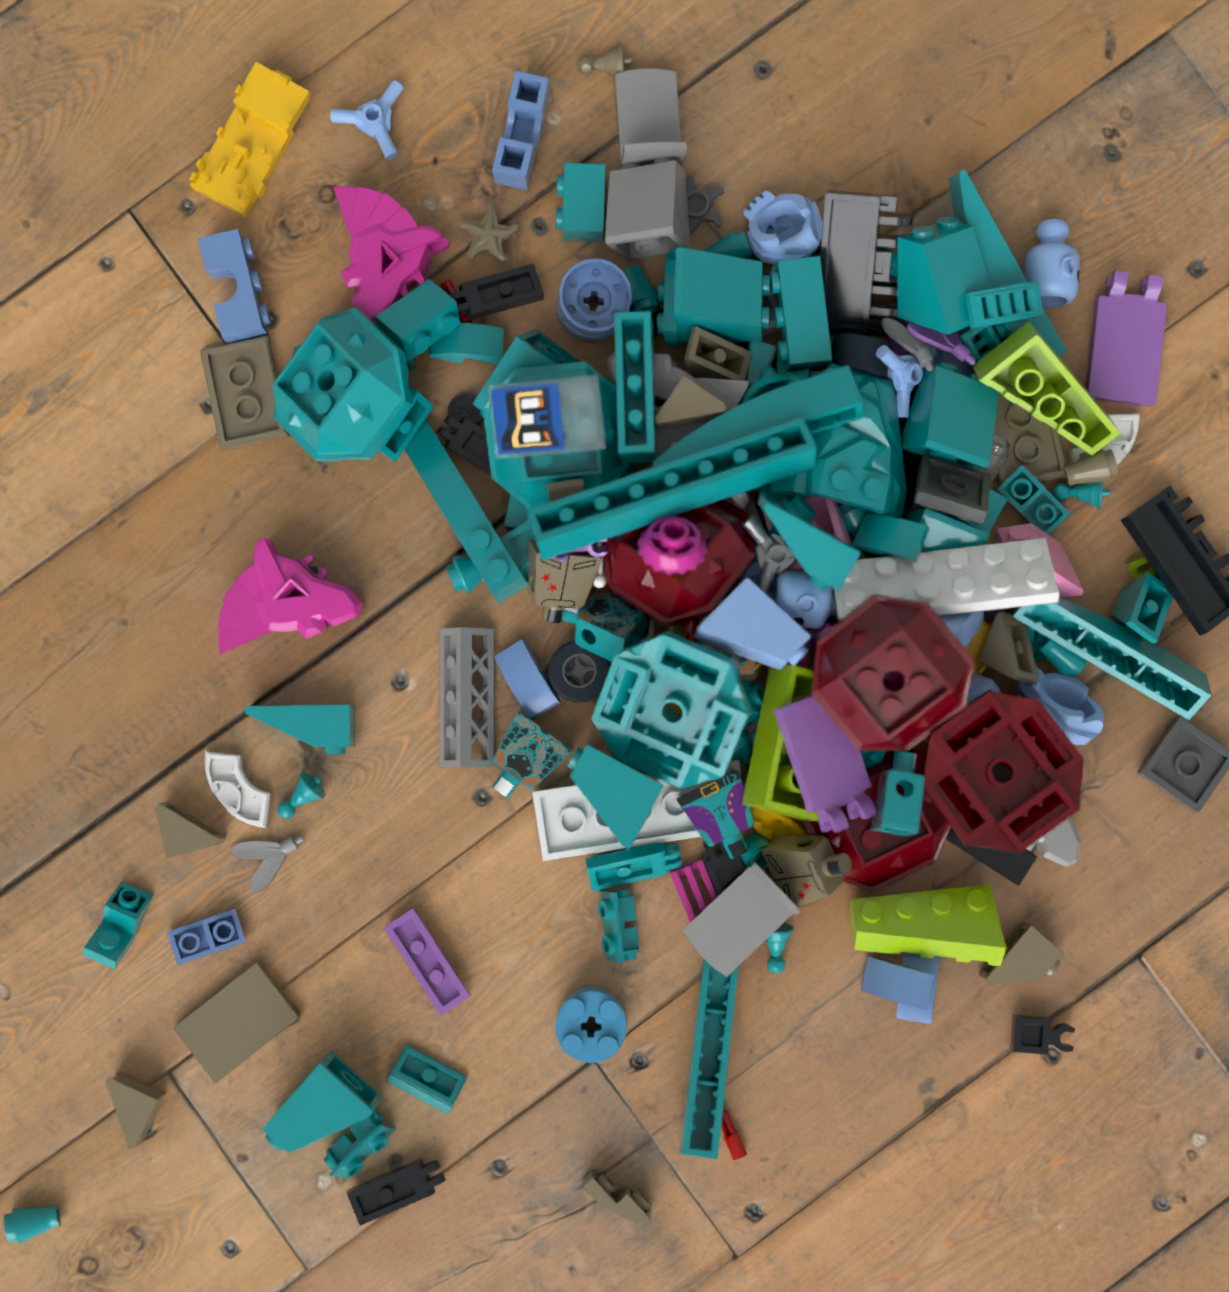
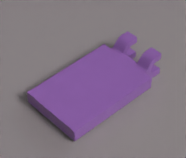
M1114 271L1113 276L1107 277L1106 296L1099 295L1095 299L1086 389L1096 401L1153 407L1156 405L1167 310V303L1157 302L1163 276L1148 275L1147 280L1141 281L1140 295L1124 293L1127 287L1129 272Z
M812 694L774 709L807 812L817 811L821 831L827 832L833 829V832H839L849 827L844 813L838 808L847 804L850 819L860 816L862 819H868L876 815L877 811L872 800L864 793V790L872 786L860 750L854 747Z

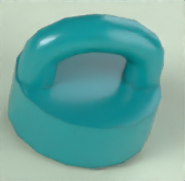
M761 834L750 835L745 839L749 851L739 857L746 868L755 862L764 870L768 865L762 850L770 842Z

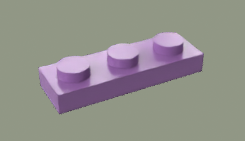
M415 907L384 927L440 1016L471 996V993Z

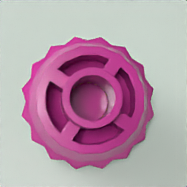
M677 516L663 517L654 521L647 530L641 533V538L637 542L640 547L638 554L643 557L644 564L651 565L655 571H664L668 575L675 572L683 575L687 570H696L697 565L704 562V555L708 552L705 546L706 540L701 536L697 527L687 519Z

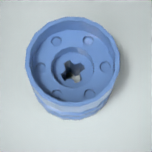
M599 258L583 260L572 266L562 278L557 299L558 318L564 329L576 339L589 343L604 341L615 335L614 313L629 312L632 301L631 284L625 273L612 262ZM590 298H595L596 304L599 305L596 311H590V307L587 304Z

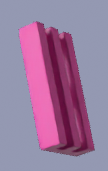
M702 859L670 872L690 922L695 918V914L679 876L686 874L701 912L706 908V905L692 871L699 870L711 902L717 897Z

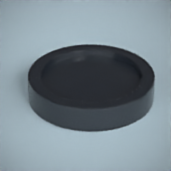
M470 394L458 395L449 404L448 415L458 422L464 417L477 425L482 418L479 413L480 409L473 405L476 397Z

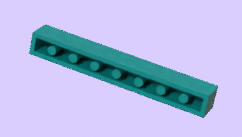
M800 417L547 503L526 512L543 561L652 524L660 518L675 516L815 468L816 445L804 418Z

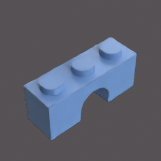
M515 71L508 100L507 125L504 137L499 138L492 168L495 184L528 191L550 98L549 78Z
M239 229L198 238L205 271L213 281L222 278H233L237 281V290L234 296L228 301L214 304L222 338L229 344L269 336L267 325L272 322L266 303L261 304L258 292L263 291V284L259 272H253L251 259H255V252L251 239H245Z

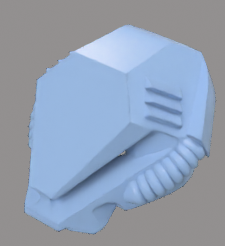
M765 190L744 208L743 214L749 221L748 243L753 253L761 262L777 265L778 260L811 257L821 247L823 221L815 201H811L800 194H779L775 197L771 192Z
M1036 668L1039 679L1038 683L1019 682L1017 695L1019 697L1039 700L1072 744L1085 745L1101 732L1104 723L1103 709L1087 695L1089 688L1077 678L1057 673L1044 674L1042 670Z

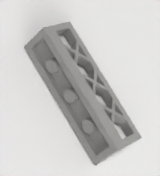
M470 627L440 629V767H494V762L492 761L494 758V629ZM472 635L482 636V651L478 656L472 650ZM476 670L482 675V686L478 691L472 685V675ZM476 704L482 710V720L478 725L472 720V709ZM476 739L482 744V760H472V744Z

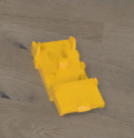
M255 62L243 85L238 84L234 91L236 97L233 102L236 107L224 127L220 126L217 130L216 135L218 137L209 153L205 151L202 158L198 159L196 163L198 172H193L189 178L191 181L190 186L197 192L246 218L256 200L263 197L267 190V181L295 134L292 129L310 100V91L292 82V77L279 70H276V72Z

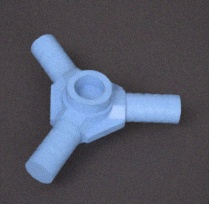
M393 80L379 100L369 101L359 106L357 110L332 108L331 122L356 124L359 130L371 138L377 139L386 160H391L398 155V152L388 133L391 130L392 110L390 108L404 87L399 82Z
M886 345L880 346L876 351V356L889 367L888 378L893 381L897 391L898 417H909L910 394L914 385L918 384L922 379V367L915 355L897 356ZM930 345L928 350L934 358L937 355V350L934 346Z

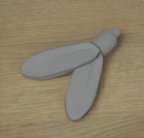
M883 318L881 324L884 331L899 345L914 354L921 367H926L928 371H932L934 359L928 350L930 344L916 338L896 320Z
M302 835L297 838L291 836L280 843L246 841L232 847L231 854L239 859H264L251 878L250 889L253 893L260 892L268 887L283 865L287 854L298 849L299 844L304 842L305 837Z

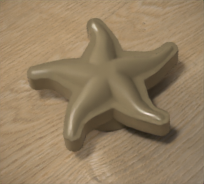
M487 204V213L481 222L462 221L459 223L460 229L468 231L474 238L467 255L470 261H473L476 255L482 252L491 253L501 262L507 261V256L502 252V242L517 233L519 228L517 224L511 226L498 224L492 204Z

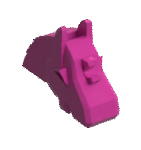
M335 186L333 188L348 231L352 236L349 251L351 264L344 268L341 273L346 288L354 287L356 292L351 298L353 308L355 307L363 311L378 326L376 316L410 293L409 291L417 283L423 284L426 281L425 276L432 256L447 250L450 247V243L442 237V233L436 228L420 226L404 206L402 207L393 197L386 193L383 194L359 186L357 188Z
M259 539L253 553L254 564L235 580V584L227 591L222 600L224 603L218 623V629H220L219 652L222 654L272 631L291 632L298 629L305 639L327 630L325 620L334 627L363 614L365 602L352 586L327 579L329 571L326 568L315 574L310 569L311 562L316 559L312 554L301 560L284 556L278 553L271 539ZM295 588L303 594L286 597Z

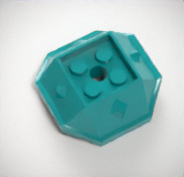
M355 307L321 318L306 340L294 347L292 359L272 384L276 403L273 418L314 460L319 462L372 459L413 406L411 389H408V367L405 352L363 311Z
M585 361L513 369L499 387L510 388L557 383L562 425L568 434L565 449L500 455L497 446L492 397L483 407L491 478L529 510L550 503L547 483L583 479L584 490L586 491L618 480L630 464L622 463L618 454L616 386Z
M665 631L622 650L614 656L591 719L598 731H601L606 744L616 760L678 788H685L708 780L712 781L723 778L748 720L751 708L733 659L669 631ZM669 702L677 703L682 708L683 714L673 712Z

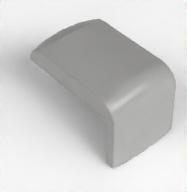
M644 68L615 73L620 167L625 164L650 165L659 158H671L677 160L682 165L687 151V142H681L676 71Z
M754 862L695 917L683 931L698 953L714 969L728 977L793 914L796 916L800 909Z

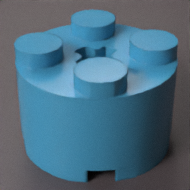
M597 985L582 986L571 992L563 1000L557 1013L556 1035L563 1051L567 1055L581 1062L596 1063L614 1056L623 1044L627 1030L625 1010L620 1000L607 988ZM590 1016L595 1017V1022L601 1024L595 1026L592 1031L587 1030V1025L582 1024L586 1023Z

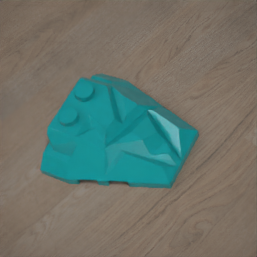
M831 363L827 365L826 369L833 367L841 368L843 366ZM850 369L863 401V419L811 435L816 445L815 468L772 482L770 491L790 497L799 495L803 499L816 496L867 510L866 514L902 519L907 486L893 381Z

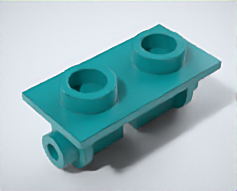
M619 889L616 892L600 891L601 900L598 903V912L604 925L605 935L602 937V949L607 956V961L624 963V960L637 959L636 953L640 951L637 927L625 928L624 924L625 921L636 920L634 895H630V889Z
M376 1109L370 1117L357 1122L350 1128L357 1138L354 1143L347 1134H344L326 1151L327 1156L323 1160L329 1168L333 1169L329 1173L330 1176L350 1178L357 1174L364 1166L363 1161L371 1153L379 1152L389 1143L390 1139L388 1137L396 1131V1128L381 1124L384 1121V1117Z

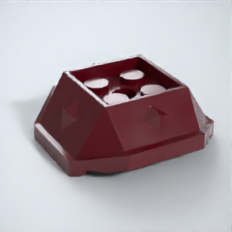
M725 499L675 515L687 519L697 527L701 536L706 540L705 546L708 551L704 555V562L698 564L696 570H687L683 575L676 572L668 575L664 571H655L651 565L644 564L643 557L638 554L640 547L637 542L641 538V533L647 530L651 524L608 538V541H601V545L607 547V554L603 557L610 591L665 628L678 625L680 622L708 617L730 595L756 561L753 538L742 525L749 517V514Z
M873 594L816 639L811 694L857 750L909 751L966 708L974 659L928 602ZM889 671L902 673V679L895 685L885 684L883 677Z
M989 691L929 735L923 776L925 778L923 790L965 845L1021 853L1080 810L1084 758L1039 700ZM997 762L1005 764L1009 769V778L1004 783L997 782L992 776V768Z
M914 749L902 751L917 755L914 774L923 775L925 753ZM886 751L881 762L866 768L872 787L864 790V793L872 800L874 806L881 773L886 770H892L895 751ZM896 784L897 793L903 797L904 788L900 784ZM924 790L918 833L909 836L871 830L872 822L869 818L862 819L861 816L855 819L849 818L847 804L838 808L844 813L849 827L839 832H833V829L822 832L819 821L801 820L808 835L825 836L829 839L834 854L846 853L849 856L851 871L849 874L843 875L844 882L872 892L936 863L951 828L950 824Z

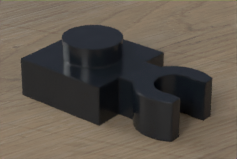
M1013 1014L1010 1050L1020 1053L1048 1055L1049 1045H1053L1060 1051L1071 1052L1074 1046L1061 1043L1060 1036L1064 1032H1075V1028L1066 1023H1059L1050 1028L1051 1019L1047 1017Z

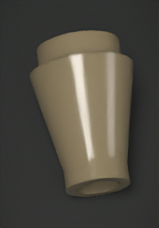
M1100 449L1093 456L1089 454L1072 464L1063 466L1068 486L1110 482L1112 477L1118 476L1117 463L1111 449L1106 451Z

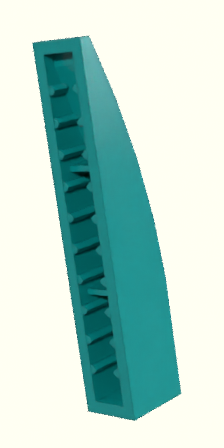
M964 169L949 178L954 217L958 218L960 223L974 227L991 288L1027 283L1025 275L966 170ZM1009 294V296H1010V302H1011V308H1012V314H1014L1013 305H1012V299H1011V294ZM995 296V297H996V303H997L998 316H1000L999 306H998V300H997V296ZM1044 309L1043 315L1040 317L993 325L1000 341L1003 342L1030 321L1058 356L1067 352Z
M849 365L841 368H829L821 374L807 379L799 378L792 380L785 386L740 404L684 437L652 462L653 467L800 417L804 418L811 435L863 419V401Z
M425 419L404 450L499 604L527 587L528 584Z
M1059 597L1058 602L1018 606L1013 612L1015 619L1188 720L1212 696L1206 673L1124 626Z
M704 958L692 1037L679 1154L718 1159L738 967L726 977L714 969Z

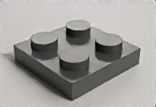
M923 454L919 463L914 503L921 504L923 507L931 510H940L956 515L964 521L972 520L983 524L988 513L991 474Z
M1176 716L1137 773L1192 812L1199 813L1229 770V750L1181 716Z

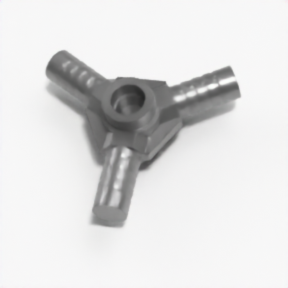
M751 515L742 525L758 543L756 550L759 567L762 568L756 586L768 595L775 574H780L795 561V557L781 536L773 533L769 535L757 519Z

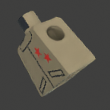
M529 539L528 591L533 602L538 606H543L541 618L544 621L560 623L562 622L564 608L580 609L585 605L599 569L601 557H594L588 551H574L568 554V562L559 561L555 557L542 561L535 539Z
M781 834L762 850L775 884L797 907L826 898L844 882L843 875H847L851 871L849 856L846 853L834 854L829 839L825 836Z

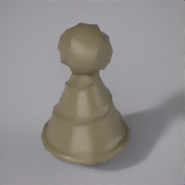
M620 43L619 46L602 54L595 60L589 56H582L578 59L577 67L582 74H590L595 68L615 75V73L625 71V64H632V57H623V48Z

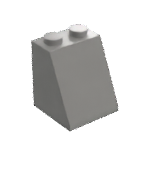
M659 158L650 165L625 164L620 167L621 170L610 171L605 232L606 245L625 261L667 255L670 250H676V248L691 249L685 170L677 160Z

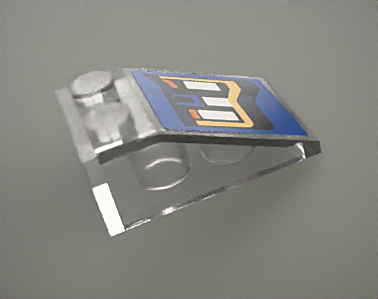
M597 374L487 386L496 458L606 449Z

